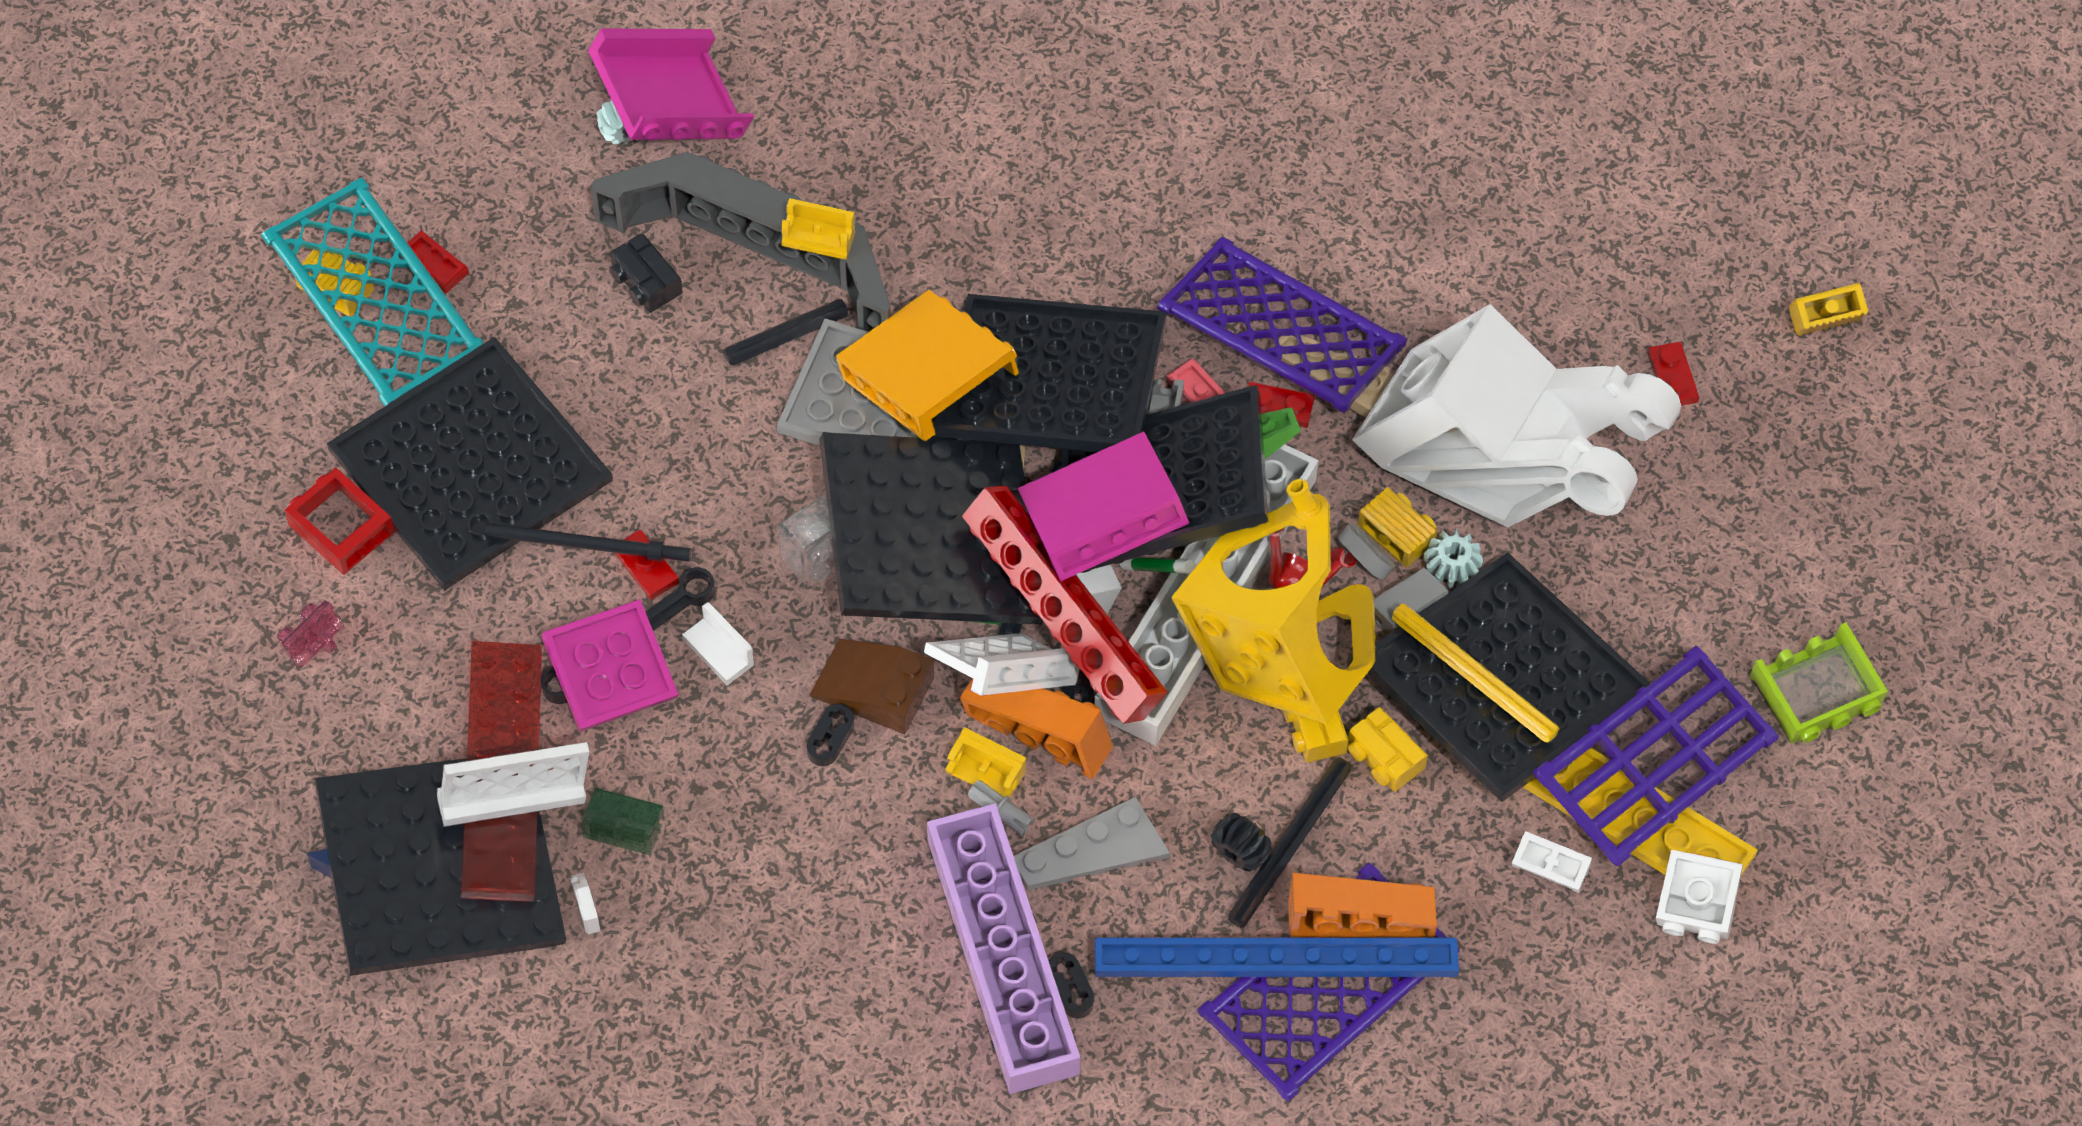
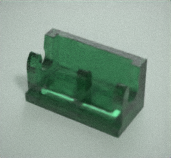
M595 788L583 816V838L651 856L662 826L659 821L663 814V805Z

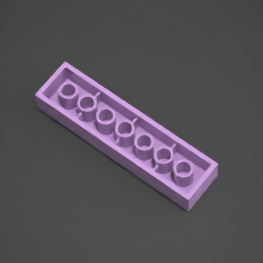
M996 803L928 821V844L1009 1094L1080 1075L1081 1058Z

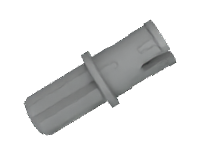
M981 780L976 781L970 788L969 798L982 807L996 803L1002 822L1019 833L1021 837L1030 829L1027 826L1033 825L1035 818L1010 802L1011 797H1003Z

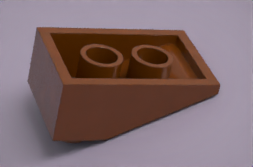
M839 638L810 693V697L830 705L844 704L851 708L854 715L905 735L934 680V660L903 647Z

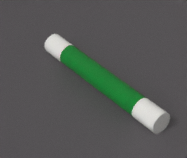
M1137 557L1120 563L1123 570L1190 574L1195 569V564L1192 560Z

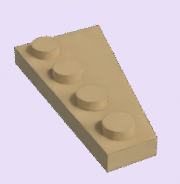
M1300 335L1302 342L1306 345L1321 343ZM1281 336L1278 339L1279 344L1284 347L1298 345L1294 336ZM1320 351L1306 353L1307 359L1310 362L1326 361L1324 354ZM1329 351L1332 360L1349 359L1347 352L1335 353ZM1300 354L1282 355V361L1291 366L1303 363ZM1357 366L1359 374L1363 376L1371 366ZM1349 367L1334 368L1338 378L1354 377L1353 371ZM1385 367L1353 402L1350 409L1365 418L1368 416L1394 374L1388 372L1389 367ZM1326 369L1311 370L1310 376L1320 382L1331 379L1330 373ZM1354 385L1339 386L1338 392L1346 395Z

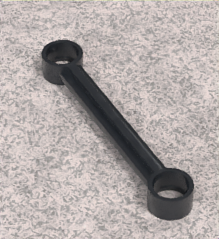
M701 567L686 570L680 578V587L645 611L653 631L689 605L701 606L712 600L715 594L714 578L708 570ZM694 579H703L710 586L702 594H691L685 590L687 584ZM551 666L544 671L541 677L543 695L551 703H567L564 692L554 693L547 689V685L552 678L557 677L554 667Z

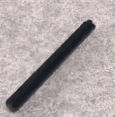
M1336 757L1268 855L1267 860L1260 867L1230 911L1228 920L1232 924L1240 928L1247 925L1350 773L1351 764L1341 757Z

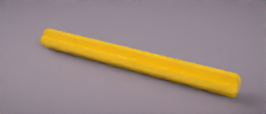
M1402 603L1394 610L1392 615L1394 622L1541 740L1549 743L1556 737L1559 727L1409 606Z

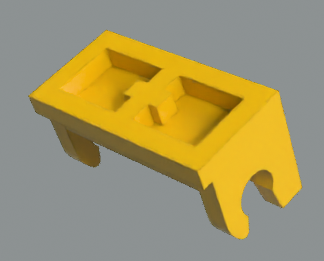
M789 198L787 219L782 221V246L847 260L855 235L854 212Z
M964 727L947 757L950 762L945 769L947 773L971 785L981 780L1003 797H1011L1026 773V757Z

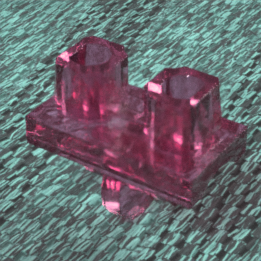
M326 600L319 606L309 603L301 611L300 618L303 622L296 629L291 626H285L277 634L280 644L287 651L292 662L299 668H302L321 649L332 653L337 647L332 638L344 627V624L335 614L333 605Z

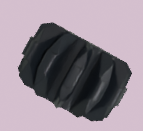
M1238 813L1227 814L1223 820L1220 819L1214 827L1215 830L1210 835L1213 847L1218 849V854L1224 856L1227 862L1233 863L1236 868L1241 867L1244 871L1248 872L1256 871L1260 865H1263L1272 850V842L1265 835V831L1260 829L1256 823L1251 822L1246 816H1240Z

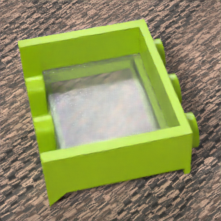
M1847 622L1839 626L1835 637L1823 642L1820 636H1816L1808 641L1805 650L1793 654L1790 649H1785L1778 654L1775 663L1768 666L1765 665L1762 659L1755 661L1749 675L1750 679L1757 684L1791 744L1802 740L1803 743L1811 742L1821 735L1822 730L1831 726L1834 730L1841 729L1852 721V717L1861 713L1864 717L1873 715L1882 708V703L1888 693V690Z

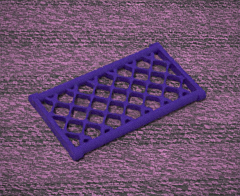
M1223 236L1185 277L1161 299L1157 307L1160 311H1166L1167 315L1172 314L1333 404V408L1342 413H1346L1370 383L1396 354L1406 346L1408 340L1403 335L1388 331L1236 247L1234 242ZM1221 254L1228 257L1226 263H1214ZM1245 266L1256 272L1255 278L1239 279L1236 276L1235 270ZM1227 270L1230 272L1232 279L1217 281L1213 278L1212 271ZM1204 272L1208 275L1209 281L1195 282ZM1274 282L1283 287V293L1266 294L1262 285ZM1256 286L1260 295L1244 296L1241 294L1240 287ZM1231 287L1235 289L1237 297L1221 298L1217 292L1218 288ZM1209 289L1212 291L1214 298L1199 300L1195 297L1194 290ZM1187 291L1190 294L1191 300L1184 301L1181 304L1178 303L1177 300ZM1301 297L1311 303V308L1295 310L1292 308L1290 301ZM1283 301L1286 304L1287 311L1273 312L1269 309L1267 302ZM1260 303L1263 305L1265 312L1248 313L1245 304ZM1238 305L1242 314L1226 315L1223 313L1222 306ZM1213 306L1217 308L1219 316L1207 319L1198 314V308ZM1330 313L1339 318V324L1322 325L1318 316ZM1312 317L1315 326L1300 327L1297 325L1295 318ZM1287 318L1291 321L1293 328L1277 329L1274 327L1273 319ZM1265 320L1268 322L1269 330L1254 331L1251 328L1250 321ZM1242 322L1245 324L1247 331L1236 335L1225 329L1226 323ZM1357 328L1367 334V340L1351 341L1347 336V331ZM1339 332L1344 342L1329 343L1325 340L1323 333ZM1316 334L1319 336L1321 343L1306 345L1302 342L1300 335ZM1294 336L1298 345L1281 346L1278 337ZM1271 338L1275 347L1264 351L1253 345L1254 339ZM1383 344L1388 345L1389 347L1381 356L1376 354L1375 347L1382 346ZM1368 348L1372 357L1355 358L1352 349ZM1345 350L1349 359L1332 360L1329 351ZM1320 351L1326 359L1323 362H1310L1307 359L1306 353ZM1300 354L1303 363L1291 366L1282 361V355ZM1371 365L1363 376L1359 374L1357 366ZM1349 367L1352 369L1354 377L1338 378L1334 368ZM1326 369L1329 371L1331 379L1320 382L1310 376L1311 370ZM1354 385L1346 395L1338 392L1339 386Z
M1369 862L1358 871L1359 875L1355 878L1389 882ZM1438 928L1436 929L1435 938H1449ZM1239 977L1211 1002L1207 1000L1197 1009V1012L1276 1088L1283 1099L1289 1102L1299 1093L1298 1088L1425 977H1402L1400 981H1398L1400 977H1390L1393 987L1384 995L1369 988V977H1365L1364 990L1345 989L1343 977H1340V987L1338 989L1320 988L1318 986V977H1314V987L1312 988L1294 987L1292 977H1289V985L1286 987L1269 986L1266 977ZM1247 989L1259 992L1263 996V1007L1258 1010L1244 1009L1241 1007L1239 996ZM1268 993L1286 994L1288 996V1009L1285 1011L1269 1010L1266 1007V995ZM1294 994L1312 995L1314 997V1010L1311 1012L1294 1011L1292 1009V996ZM1320 995L1337 996L1340 1000V1011L1337 1013L1320 1012L1317 1008L1318 997ZM1346 996L1363 997L1367 1009L1358 1017L1354 1014L1345 1013L1343 1010V998ZM1222 1011L1226 1014L1234 1015L1237 1018L1236 1031L1233 1032L1217 1015ZM1244 1015L1260 1016L1262 1018V1032H1242L1240 1030V1018ZM1270 1016L1285 1017L1288 1020V1032L1286 1034L1267 1033L1266 1018ZM1292 1019H1312L1314 1022V1033L1310 1036L1294 1035L1291 1031ZM1319 1019H1336L1339 1022L1341 1032L1332 1040L1328 1037L1320 1036L1317 1033V1021ZM1242 1039L1260 1040L1262 1043V1055L1259 1057ZM1268 1040L1285 1041L1288 1045V1056L1286 1058L1267 1057L1265 1054V1043ZM1292 1042H1311L1315 1055L1306 1063L1303 1060L1294 1059L1291 1056ZM1267 1064L1285 1065L1289 1078L1283 1081Z

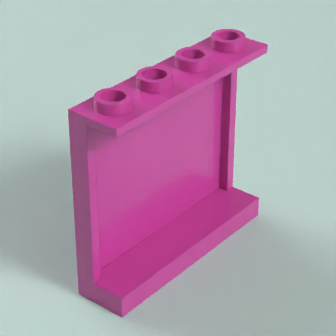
M601 28L588 51L631 140L737 139L744 135L754 119L753 113L737 112L708 54L716 39L711 29Z
M1145 432L1017 488L1060 581L1189 524L1181 501Z

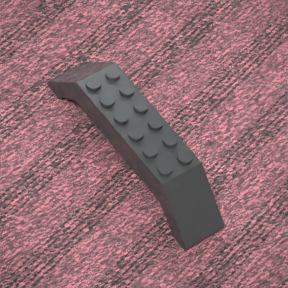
M689 152L680 153L598 178L590 185L595 221L625 233L628 227L674 217L846 290L857 314L858 329L870 332L891 317V306L865 228L856 220L855 235L847 260L782 246V221L787 219L789 198L803 200L793 193H784L772 188L762 180H753L742 175L736 169L725 168L713 163L705 156H697Z

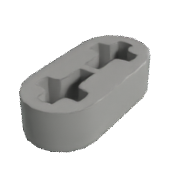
M1349 523L1338 535L1341 543L1378 579L1384 580L1395 568V564L1387 554L1357 525Z

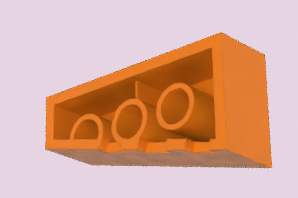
M972 678L960 697L968 716L1006 736H1009L1011 731H1013L1021 743L1034 750L1039 745L1046 748L1049 753L1055 756V761L1065 766H1068L1071 761L1083 767L1082 775L1092 780L1113 748L1101 710L1090 702L1081 703L1070 699L1061 691L1052 692L1043 688L979 695L971 691Z
M1292 873L1288 899L1289 938H1435L1437 929L1435 887L1422 884H1400Z

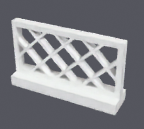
M1022 633L928 642L924 653L972 677L971 691L979 695L1076 685L1080 669L1071 661L1070 655L1065 648L1051 649Z
M587 742L444 765L442 787L437 788V799L444 826L584 804L586 794L583 785L589 757Z

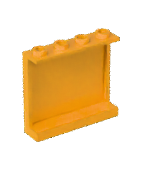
M929 289L836 355L844 381L924 441L935 435L931 420L933 417L1003 367L1014 376L1019 374L1015 361L1017 354L1008 342H1002L997 339L987 327L979 326L966 312L958 311L947 298H940Z

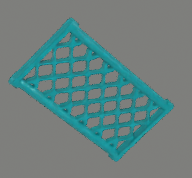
M361 177L278 225L270 227L261 234V237L268 246H272L378 391L380 394L378 398L385 407L478 348L484 342L481 337L477 338L370 193L371 187ZM354 194L358 197L354 207L337 205ZM327 209L329 210L327 222L319 223L309 220ZM340 211L351 214L353 216L351 226L343 228L332 225L330 223L332 213ZM371 215L377 223L372 233L354 229L355 219L358 216L366 217ZM301 226L300 235L297 239L288 238L284 240L281 236L293 228ZM306 227L322 229L325 232L322 243L316 244L304 241L302 239L304 229ZM337 232L347 235L346 247L339 249L327 246L326 239L328 233ZM351 238L369 239L371 241L369 253L363 254L351 251L349 249ZM390 241L396 249L393 257L390 259L377 257L372 253L376 242ZM303 247L318 250L320 252L318 263L315 265H302L296 257L299 250ZM329 252L341 255L343 257L342 267L338 270L323 267L321 265L323 254ZM350 257L365 260L367 263L365 273L359 275L345 271L346 260ZM376 262L388 265L390 267L388 278L383 280L370 277L368 275L370 264ZM408 266L415 275L412 282L408 285L394 282L391 279L393 269L396 267L405 268ZM325 273L337 276L339 279L337 288L333 291H321L315 283L318 275ZM344 278L360 281L362 283L360 294L355 296L342 293L340 291L341 281ZM372 283L384 286L386 289L384 298L379 301L364 297L365 285ZM396 288L407 291L409 293L407 304L397 305L389 303L387 301L389 289ZM427 292L434 301L429 310L416 309L410 305L411 297L414 293L422 294ZM339 299L354 301L358 305L356 314L352 317H340L334 307ZM368 304L379 307L381 309L379 320L374 322L361 319L359 317L361 305ZM392 309L403 312L405 315L403 324L401 326H393L383 323L384 311ZM409 314L425 316L428 319L426 330L408 329L406 327L407 316ZM446 318L452 326L448 336L432 334L429 331L430 323L433 319ZM358 325L376 329L375 340L371 343H359L353 333ZM381 330L397 332L400 335L398 346L393 348L380 345L377 342L379 332ZM411 335L422 338V350L420 352L403 350L401 348L403 337ZM428 340L444 342L447 345L445 356L427 355L425 353L426 342ZM465 344L467 346V350L449 359L448 353L451 345ZM377 351L395 355L394 366L391 369L382 368L378 370L372 361ZM400 356L416 358L419 361L417 372L411 374L397 370L398 358ZM424 361L441 364L423 375L420 374L421 365ZM396 377L413 380L396 391L391 388Z

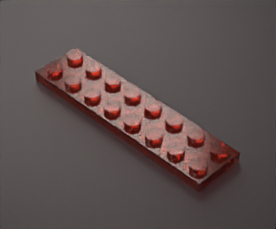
M472 641L466 761L539 750L542 645ZM537 811L464 823L461 898L534 902Z

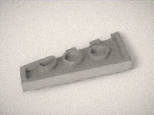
M1136 797L1014 855L1021 880L1027 890L1071 881L1073 878L1085 875L1102 874L1107 870L1137 866L1140 863L1157 859L1159 861L1170 858L1169 850Z

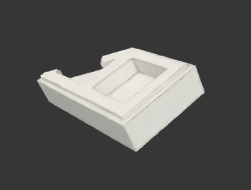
M584 872L572 875L570 880L585 932L588 934L599 932L598 916Z

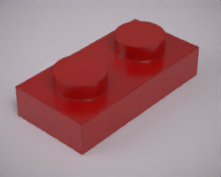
M1675 342L1649 347L1647 353L1655 377L1662 379L1673 388L1679 396L1681 406L1698 403L1700 397L1682 343Z
M1249 381L1248 387L1257 385L1259 390L1262 414L1292 407L1299 427L1308 428L1315 400L1314 394Z

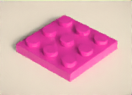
M640 599L545 631L541 635L579 732L676 699L679 695Z

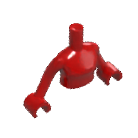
M1285 528L1267 535L1270 537L1271 567L1268 579L1269 584L1274 589L1299 582L1308 571L1307 559L1288 552L1281 553L1279 536L1283 534ZM1337 547L1331 551V571L1324 580L1322 587L1342 567L1350 568L1355 565L1357 559L1351 552L1345 554L1343 561L1344 548Z

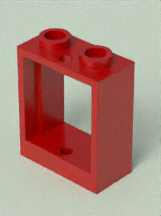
M336 467L328 474L321 475L314 485L302 496L299 495L293 498L284 510L288 525L343 575L395 533L391 516ZM340 490L363 510L370 519L336 546L305 517Z

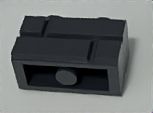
M641 233L629 240L627 244L624 243L612 250L610 272L619 284L624 282L629 287V295L638 307L644 305L649 313H652L683 293L681 278L644 234Z

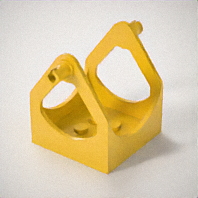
M1297 479L1292 481L1286 489L1292 502L1268 513L1269 522L1260 524L1254 528H1245L1226 533L1221 536L1171 598L1221 690L1328 724L1375 663L1374 596L1369 587L1355 584L1319 600L1324 580L1331 571L1330 505L1324 496L1312 494L1306 480ZM1287 526L1307 530L1308 571L1299 582L1277 589L1252 590L1238 586L1225 575L1223 562L1231 552ZM1331 616H1339L1342 619L1351 620L1353 661L1347 669H1339L1334 666L1325 656L1319 642L1317 623Z

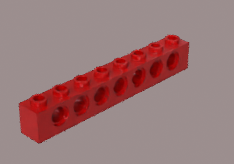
M1007 486L985 487L962 515L970 526L973 535L982 541L989 550L991 558L1010 577L1011 584L1020 590L1030 603L1032 611L1040 616L1048 626L1052 637L1062 644L1069 653L1071 661L1083 671L1089 679L1091 687L1110 706L1112 714L1123 724L1145 720L1168 691L1078 576L1074 575L1060 581L1030 515Z

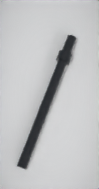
M487 523L485 527V537L645 556L649 561L662 562L663 559L690 562L691 548L665 545L664 541L650 540L649 543L490 523Z

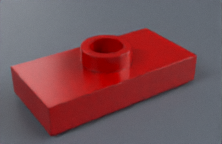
M422 230L407 242L444 294H447L469 274L468 267Z
M641 529L623 539L649 543L650 541ZM614 553L650 600L679 584V577L665 559L662 562L649 561L645 556Z

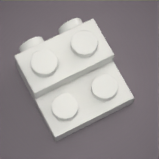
M1671 850L1656 915L1657 925L1663 926L1662 931L1664 933L1674 936H1683L1684 931L1698 933V939L1707 943L1718 944L1720 938L1728 940L1743 864Z

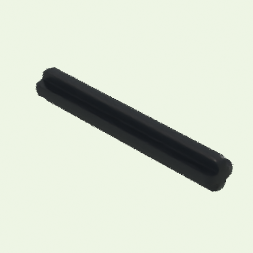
M837 299L724 349L725 357L728 363L734 366L820 329L824 319L836 322L847 317L848 308L842 299Z

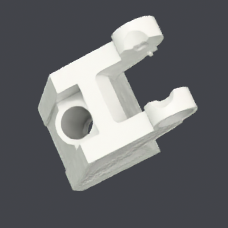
M1489 304L1412 348L1352 440L1381 468L1506 527H1510L1568 497L1585 510L1609 516L1618 514L1625 507L1637 484L1638 478L1635 469L1628 460L1608 448L1593 446L1587 438L1615 424L1628 436L1640 441H1647L1653 435L1665 429L1669 430L1680 414L1681 403L1679 396L1673 388L1662 379L1642 373L1627 375L1618 365L1615 367L1595 366L1556 369Z

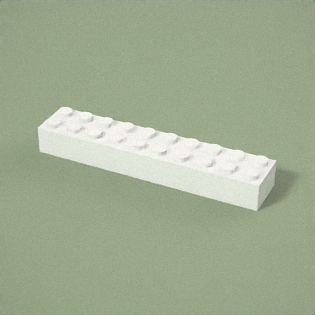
M1285 444L1265 459L1268 513L1292 502L1286 491L1287 486L1292 481L1297 479L1306 480L1311 490L1316 482L1319 460ZM1288 526L1285 527V530H1284L1283 534H1281V535L1279 536V537H1280V540H1281L1282 536L1284 535L1285 531L1287 530ZM1265 536L1231 552L1223 562V570L1228 579L1238 586L1251 589L1271 556L1270 537ZM1211 537L1189 544L1180 559L1192 560L1196 567L1220 537ZM1171 573L1129 640L1132 647L1168 691L1165 697L1145 720L1123 724L1112 714L1110 706L1099 693L1095 696V705L1101 710L1104 721L1154 746L1159 742L1206 664L1171 598L1190 574Z

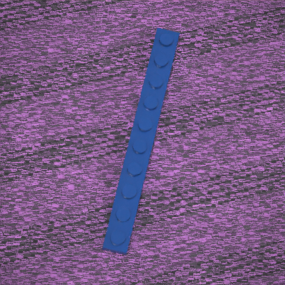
M1095 938V977H1458L1459 973L1457 938Z

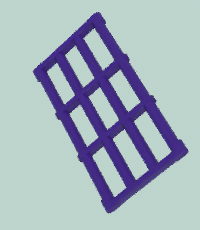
M1694 646L1687 651L1681 661L1647 687L1642 686L1636 691L1637 695L1598 725L1593 724L1590 726L1584 736L1550 762L1545 761L1533 771L1541 784L1550 791L1615 866L1621 865L1630 858V853L1667 823H1674L1682 811L1716 784H1723L1730 773L1763 747L1768 748L1779 738L1777 732L1757 713L1698 646ZM1698 665L1711 681L1669 713L1656 697ZM1721 691L1735 707L1695 739H1692L1681 727L1680 723ZM1646 706L1659 722L1621 751L1607 735ZM1745 717L1757 730L1758 734L1717 766L1703 750ZM1670 732L1683 748L1648 776L1644 777L1631 761ZM1597 743L1611 759L1567 793L1554 776ZM1693 758L1707 774L1668 804L1655 790V787ZM1621 770L1635 786L1591 820L1577 803ZM1645 796L1658 813L1615 846L1601 830Z

